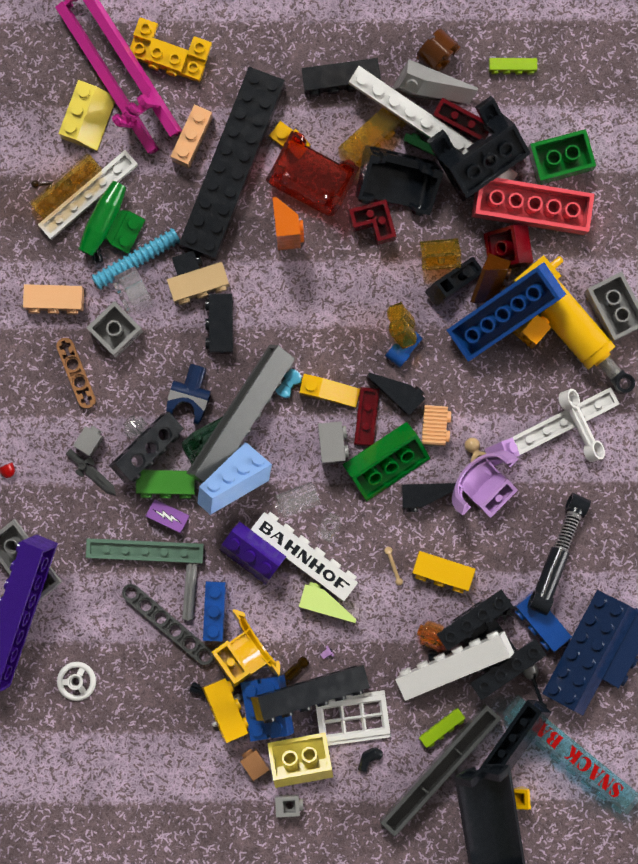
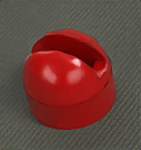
M13 462L0 467V474L5 478H11L15 473Z

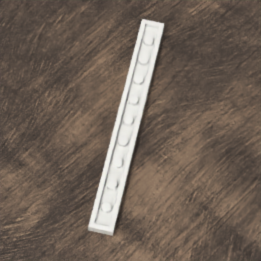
M358 66L350 78L349 85L429 139L443 129L453 146L463 155L468 152L467 148L474 144L362 67ZM508 169L497 178L514 180L518 173Z

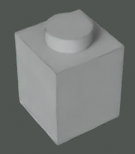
M85 426L73 446L92 457L104 438L100 435L102 431L94 426H91V428Z

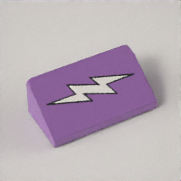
M154 499L146 517L182 533L189 515Z

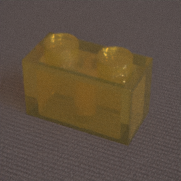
M458 238L420 241L422 271L460 268L461 250Z

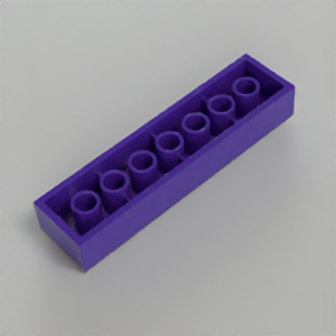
M37 534L18 543L16 547L17 556L11 563V574L4 584V595L0 598V692L11 685L58 543Z

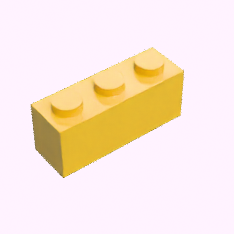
M418 551L412 574H416L415 579L426 582L428 578L434 580V585L443 588L447 584L453 586V591L462 594L464 590L469 591L475 573V568L422 551Z
M226 678L202 687L223 741L228 743L248 734V722L245 717H241L239 711L242 708L238 699L234 700L231 692H234V688L230 680L226 681Z

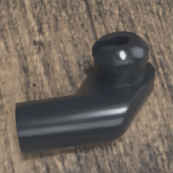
M371 748L364 751L358 770L367 772L370 762L376 759L380 760L383 757L382 750Z

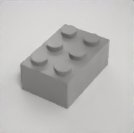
M622 271L588 288L584 292L611 342L638 330V301Z

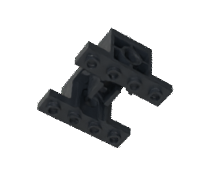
M492 96L475 106L485 125L484 129L491 136L485 140L481 138L469 146L467 153L463 155L455 148L443 129L427 140L462 201L471 197L475 192L531 154L515 123L502 114Z
M500 589L486 600L479 601L450 621L451 624L436 635L447 651L461 641L466 646H469V642L477 638L480 641L487 638L486 635L491 632H503L495 618L513 605L502 589ZM508 638L514 654L508 659L482 669L485 673L470 683L481 700L547 655L535 638L520 649H516Z

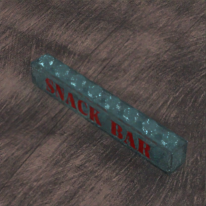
M516 695L502 712L506 715L504 720L509 724L512 723L526 703L519 695ZM547 719L535 736L536 742L534 744L542 751L545 749L552 753L550 757L558 764L561 761L566 764L565 770L575 776L577 773L582 778L580 782L587 788L594 787L597 790L596 795L603 801L610 800L613 803L611 807L619 814L623 811L628 815L638 802V793Z

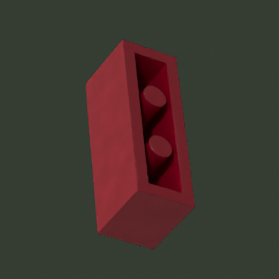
M444 98L440 100L433 114L435 118L477 141L481 138L484 140L487 138L489 132L484 129L485 125L480 117Z

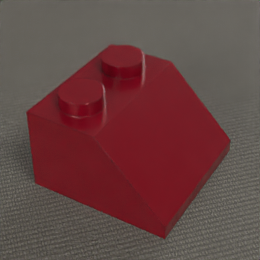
M510 225L484 233L487 257L490 253L511 261L509 268L533 263L528 225Z

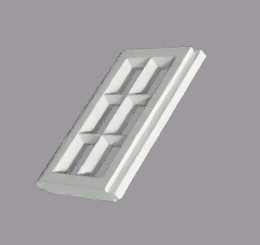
M385 690L366 692L356 696H352V694L346 695L344 700L335 701V699L329 700L328 705L318 707L316 704L319 734L326 733L325 724L341 722L342 733L326 734L328 746L391 737ZM379 702L380 713L365 715L363 704ZM359 705L360 715L344 717V706ZM339 707L340 718L324 719L323 709ZM381 717L382 727L367 729L365 719ZM361 719L362 730L346 732L345 721Z

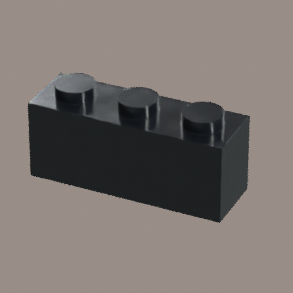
M209 294V299L205 300V309L209 311V318L205 320L206 330H209V338H206V349H209L210 354H233V295Z

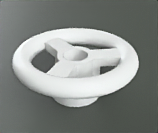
M71 662L60 670L57 677V686L65 698L72 701H81L89 697L94 691L96 677L93 670L87 664ZM79 668L77 674L69 676L68 679H63L68 670ZM85 671L90 677V685L87 690L83 686L82 678ZM74 678L79 679L78 685L73 684ZM64 685H68L72 690H79L81 694L72 695L68 693Z

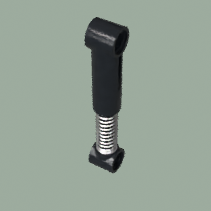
M571 493L565 505L567 515L564 518L565 521H563L561 531H559L558 540H556L555 546L550 549L537 586L528 601L527 608L545 616L549 613L554 601L553 596L569 557L568 549L571 545L570 542H572L571 539H573L572 536H575L573 533H576L575 530H577L576 527L579 520L587 514L591 500L575 493Z

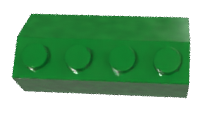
M405 422L344 463L343 467L367 502L431 458L416 432Z

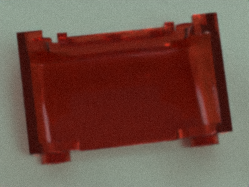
M291 131L266 178L267 183L327 216H334L342 205L360 167L356 166L351 160L341 161L340 163L333 161L306 146L307 141L303 134Z

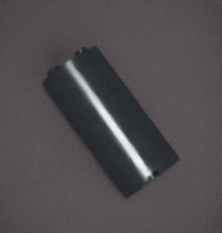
M486 764V768L476 770V767H472L457 774L454 779L469 864H525L510 765Z

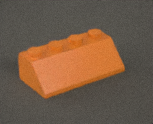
M272 197L278 250L301 248V243H304L303 220H299L298 214L280 199Z

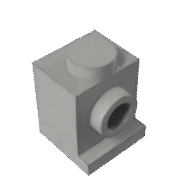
M299 794L275 795L276 818L300 816V811H304L303 799H299ZM288 801L293 803L292 808L286 807Z

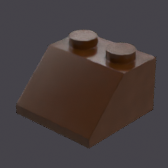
M489 253L470 302L486 303L503 291L506 287L502 285L504 279H509L512 271L509 268L511 261Z

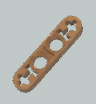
M61 338L57 342L56 347L76 399L81 407L90 409L95 405L96 397L76 347L69 338ZM63 342L71 344V346L68 347V350L70 354L74 352L75 355L68 356L64 359L63 356H67V353L64 349L61 350L60 348L63 346ZM71 359H75L78 362V367L75 370L68 368L67 364ZM78 377L85 379V385L81 388L76 387L74 383ZM89 388V391H85L88 397H92L89 405L82 403L84 396L83 393L78 395V391H84Z

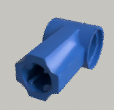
M410 328L401 340L391 347L385 357L398 368H401L403 363L411 356L410 353L423 338Z

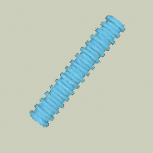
M170 228L169 232L165 231L164 235L160 234L159 238L155 237L154 241L150 240L149 244L145 243L144 247H139V250H133L134 253H128L129 256H123L122 260L118 259L117 263L113 262L112 266L108 265L107 269L103 268V271H98L96 275L93 274L92 279L98 289H103L104 285L107 287L108 283L112 284L113 280L117 281L118 277H123V274H129L128 271H134L133 268H139L138 265H144L145 261L149 262L150 258L154 259L155 255L159 256L160 252L164 253L165 249L169 250L170 246L174 247L176 243L179 244L180 239L175 230Z

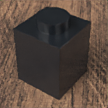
M194 250L172 257L177 276L200 269L199 267L203 266L200 255H195Z

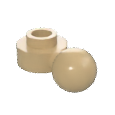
M469 438L465 441V449L473 455L470 463L486 454L479 451L480 442L476 438Z

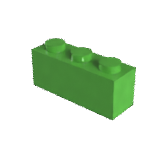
M142 470L140 472L141 476L136 480V494H141L140 498H152V494H160V498H172V495H179V498L191 499V495H196V480L188 475L187 471Z

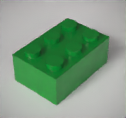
M586 129L531 143L528 147L538 185L593 171L596 167Z

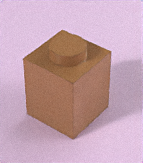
M250 748L242 754L243 758L240 762L253 781L270 770V767L257 749L253 751Z

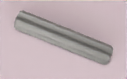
M187 563L182 619L187 621L193 620L197 576L196 563Z

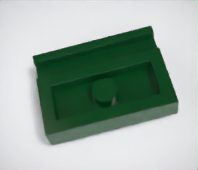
M413 132L411 135L406 133L403 139L405 143L435 156L429 144L421 140V136Z

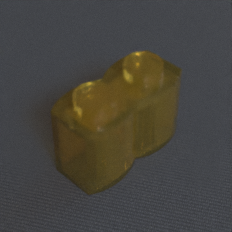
M402 302L390 306L387 311V317L390 321V335L402 349L415 345L417 335L414 331V317Z

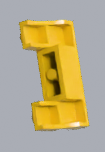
M139 17L130 46L136 59L148 64V67L158 71L160 68L165 70L166 74L176 77L180 75L200 83L212 42L194 36L189 50L155 39L154 36L158 23Z

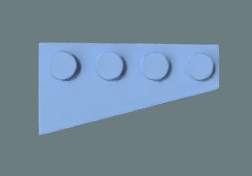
M245 442L199 486L197 503L210 515L268 482L272 464Z

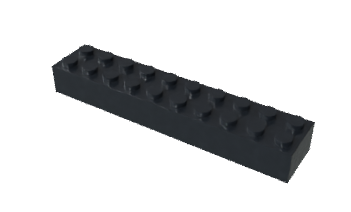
M248 67L179 242L180 248L187 251L194 250L195 254L213 261L217 260L284 90V79Z

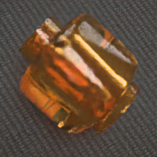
M430 620L426 621L425 625L420 624L417 636H420V644L432 649H437L438 646L442 647V642L436 634L444 629V626Z

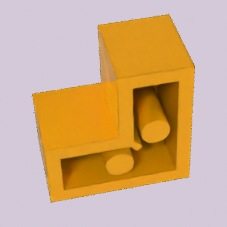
M537 315L512 333L533 349L550 330L551 326L547 318Z

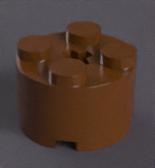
M441 28L433 33L435 38L428 39L416 54V59L424 66L438 72L441 69L444 70L451 62L449 58L452 55H456L461 49L458 43Z

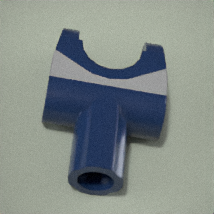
M190 364L185 383L173 381L168 396L166 412H170L173 415L174 408L188 402L194 408L195 418L193 424H200L211 395V391L201 388L206 368Z

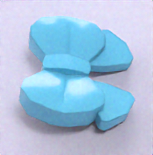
M292 368L284 375L285 379L281 385L275 389L276 393L283 398H289L294 385L302 383V376L297 370Z

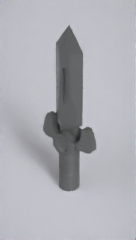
M72 449L68 450L66 455L78 466L76 474L84 477V475L88 476L105 493L116 495L114 485L93 466L88 465V463L91 465L95 464L91 457L85 460Z

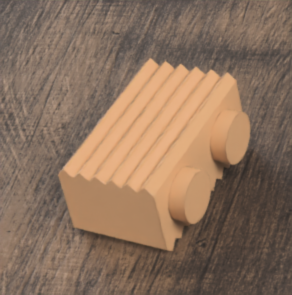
M424 405L421 441L423 445L445 446L446 442H449L450 431H447V423L451 422V411H448V407Z

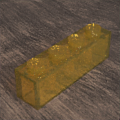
M382 107L338 147V152L353 168L356 165L360 167L365 145L381 148L380 144L385 139L389 141L396 134L394 131L398 127L402 129L407 123Z
M86 154L28 204L44 220L102 169L90 154Z

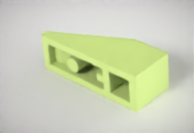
M310 582L309 585L305 584L299 604L300 608L356 623L355 617L324 589L320 588L321 584Z

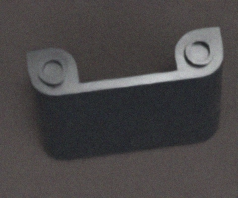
M365 145L356 197L358 201L369 204L375 199H386L387 202L408 206L415 215H430L444 171L436 162L429 159Z

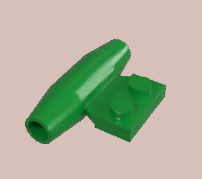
M112 181L100 197L85 226L79 251L93 256L106 238L111 246L126 254L130 252L145 219L131 211L120 210L126 192L124 185Z

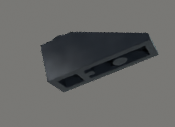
M471 257L435 281L425 293L437 307L480 276L482 267L474 257Z
M373 373L367 375V378L408 417L425 400L423 397L425 393L417 386L414 388L412 385Z
M456 483L402 484V508H406V512H418V508H422L452 492Z

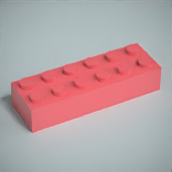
M496 178L475 192L471 217L585 235L590 230L594 194Z

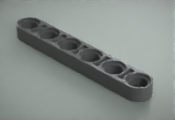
M128 584L123 588V598L198 663L208 665L213 661L212 650L135 584ZM133 587L136 589L137 594L134 598L126 596L127 588ZM143 600L151 602L150 610L144 611L141 609L140 604ZM159 612L166 615V621L162 624L157 623L155 620V616ZM173 625H178L181 628L180 635H171L170 628ZM187 638L195 640L196 645L193 649L186 648L185 640ZM204 650L208 651L211 655L210 660L207 662H203L199 657L200 653Z

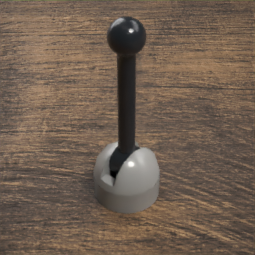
M535 663L523 671V674L527 679L532 680L539 702L547 708V705L542 700L535 679L539 673Z

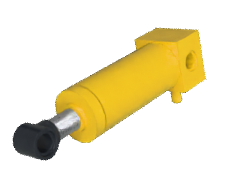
M543 255L519 275L511 285L544 262L567 295L542 311L540 315L549 320L551 328L580 362L583 363L587 370L593 365H600L611 379L610 382L613 384L615 392L626 394L632 391L635 387L633 376L621 370L609 357L611 355L609 352L616 346L558 280L561 275L556 268L563 263V259L558 256L550 263ZM621 379H625L628 382L627 389L620 387L619 382Z

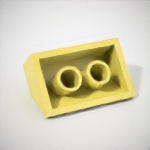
M78 80L58 133L61 139L97 151L115 104L112 96L97 86Z
M326 733L267 743L275 788L333 778Z

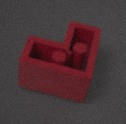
M386 199L349 209L348 214L353 232L372 227L377 245L396 240V232Z

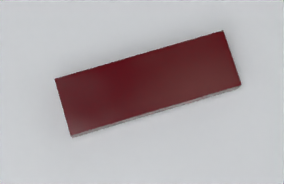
M360 387L354 445L371 446L374 444L379 389Z

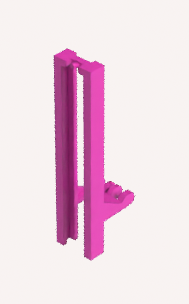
M78 0L62 1L55 7L122 112V115L115 114L112 117L113 122L118 127L132 128L147 153H156L160 149L139 118V115L152 108L170 137L180 135L182 129L99 0H83L143 95L137 97L138 106L134 102H129L71 11L73 7L72 2Z

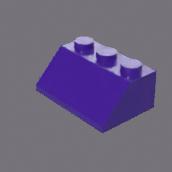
M240 521L232 529L219 549L265 585L286 558L284 554Z

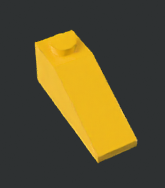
M304 374L299 394L356 408L360 389L325 378Z

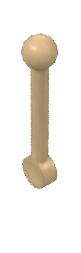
M386 547L384 551L388 554L395 574V583L400 586L403 584V580L399 577L391 554L392 548Z

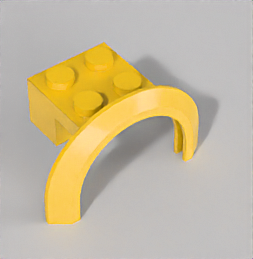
M233 609V615L243 633L232 641H226L213 650L212 656L234 687L266 665L279 677V661H275L260 643L248 624L244 612Z

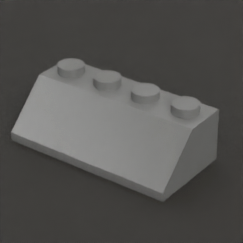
M13 519L0 530V563L9 575L11 574V563L17 556L16 547L18 543L29 538L16 519ZM51 566L39 601L54 591L62 582Z

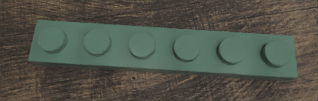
M87 538L86 558L203 563L204 544Z

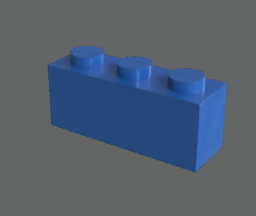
M206 581L203 641L223 642L226 582Z
M532 591L515 605L517 609L515 613L522 621L525 619L530 624L527 628L534 636L537 634L542 639L540 643L547 651L555 652L572 636L551 611L545 616L527 608L528 601L533 593Z

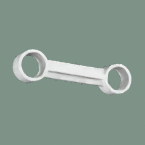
M574 389L561 392L559 394L560 406L564 410L569 411L585 444L584 455L589 462L603 459L605 456L604 447L600 441H595L579 408L580 398L578 393Z

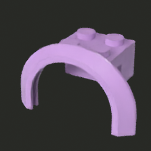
M500 450L482 455L473 460L465 467L456 481L452 493L454 508L461 515H464L471 508L463 499V491L478 508L491 518L518 491L493 466L491 461H501L511 467L518 458L508 451Z

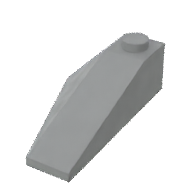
M409 59L392 87L397 92L409 97L441 100L444 98L450 102L470 104L478 91V88Z

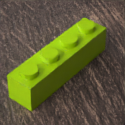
M489 58V72L494 75L499 74V72L505 75L510 73L533 75L537 72V58Z
M456 708L419 736V739L426 748H431L435 745L436 740L439 739L440 741L445 737L444 734L452 732L457 724L461 725L465 719L464 715Z

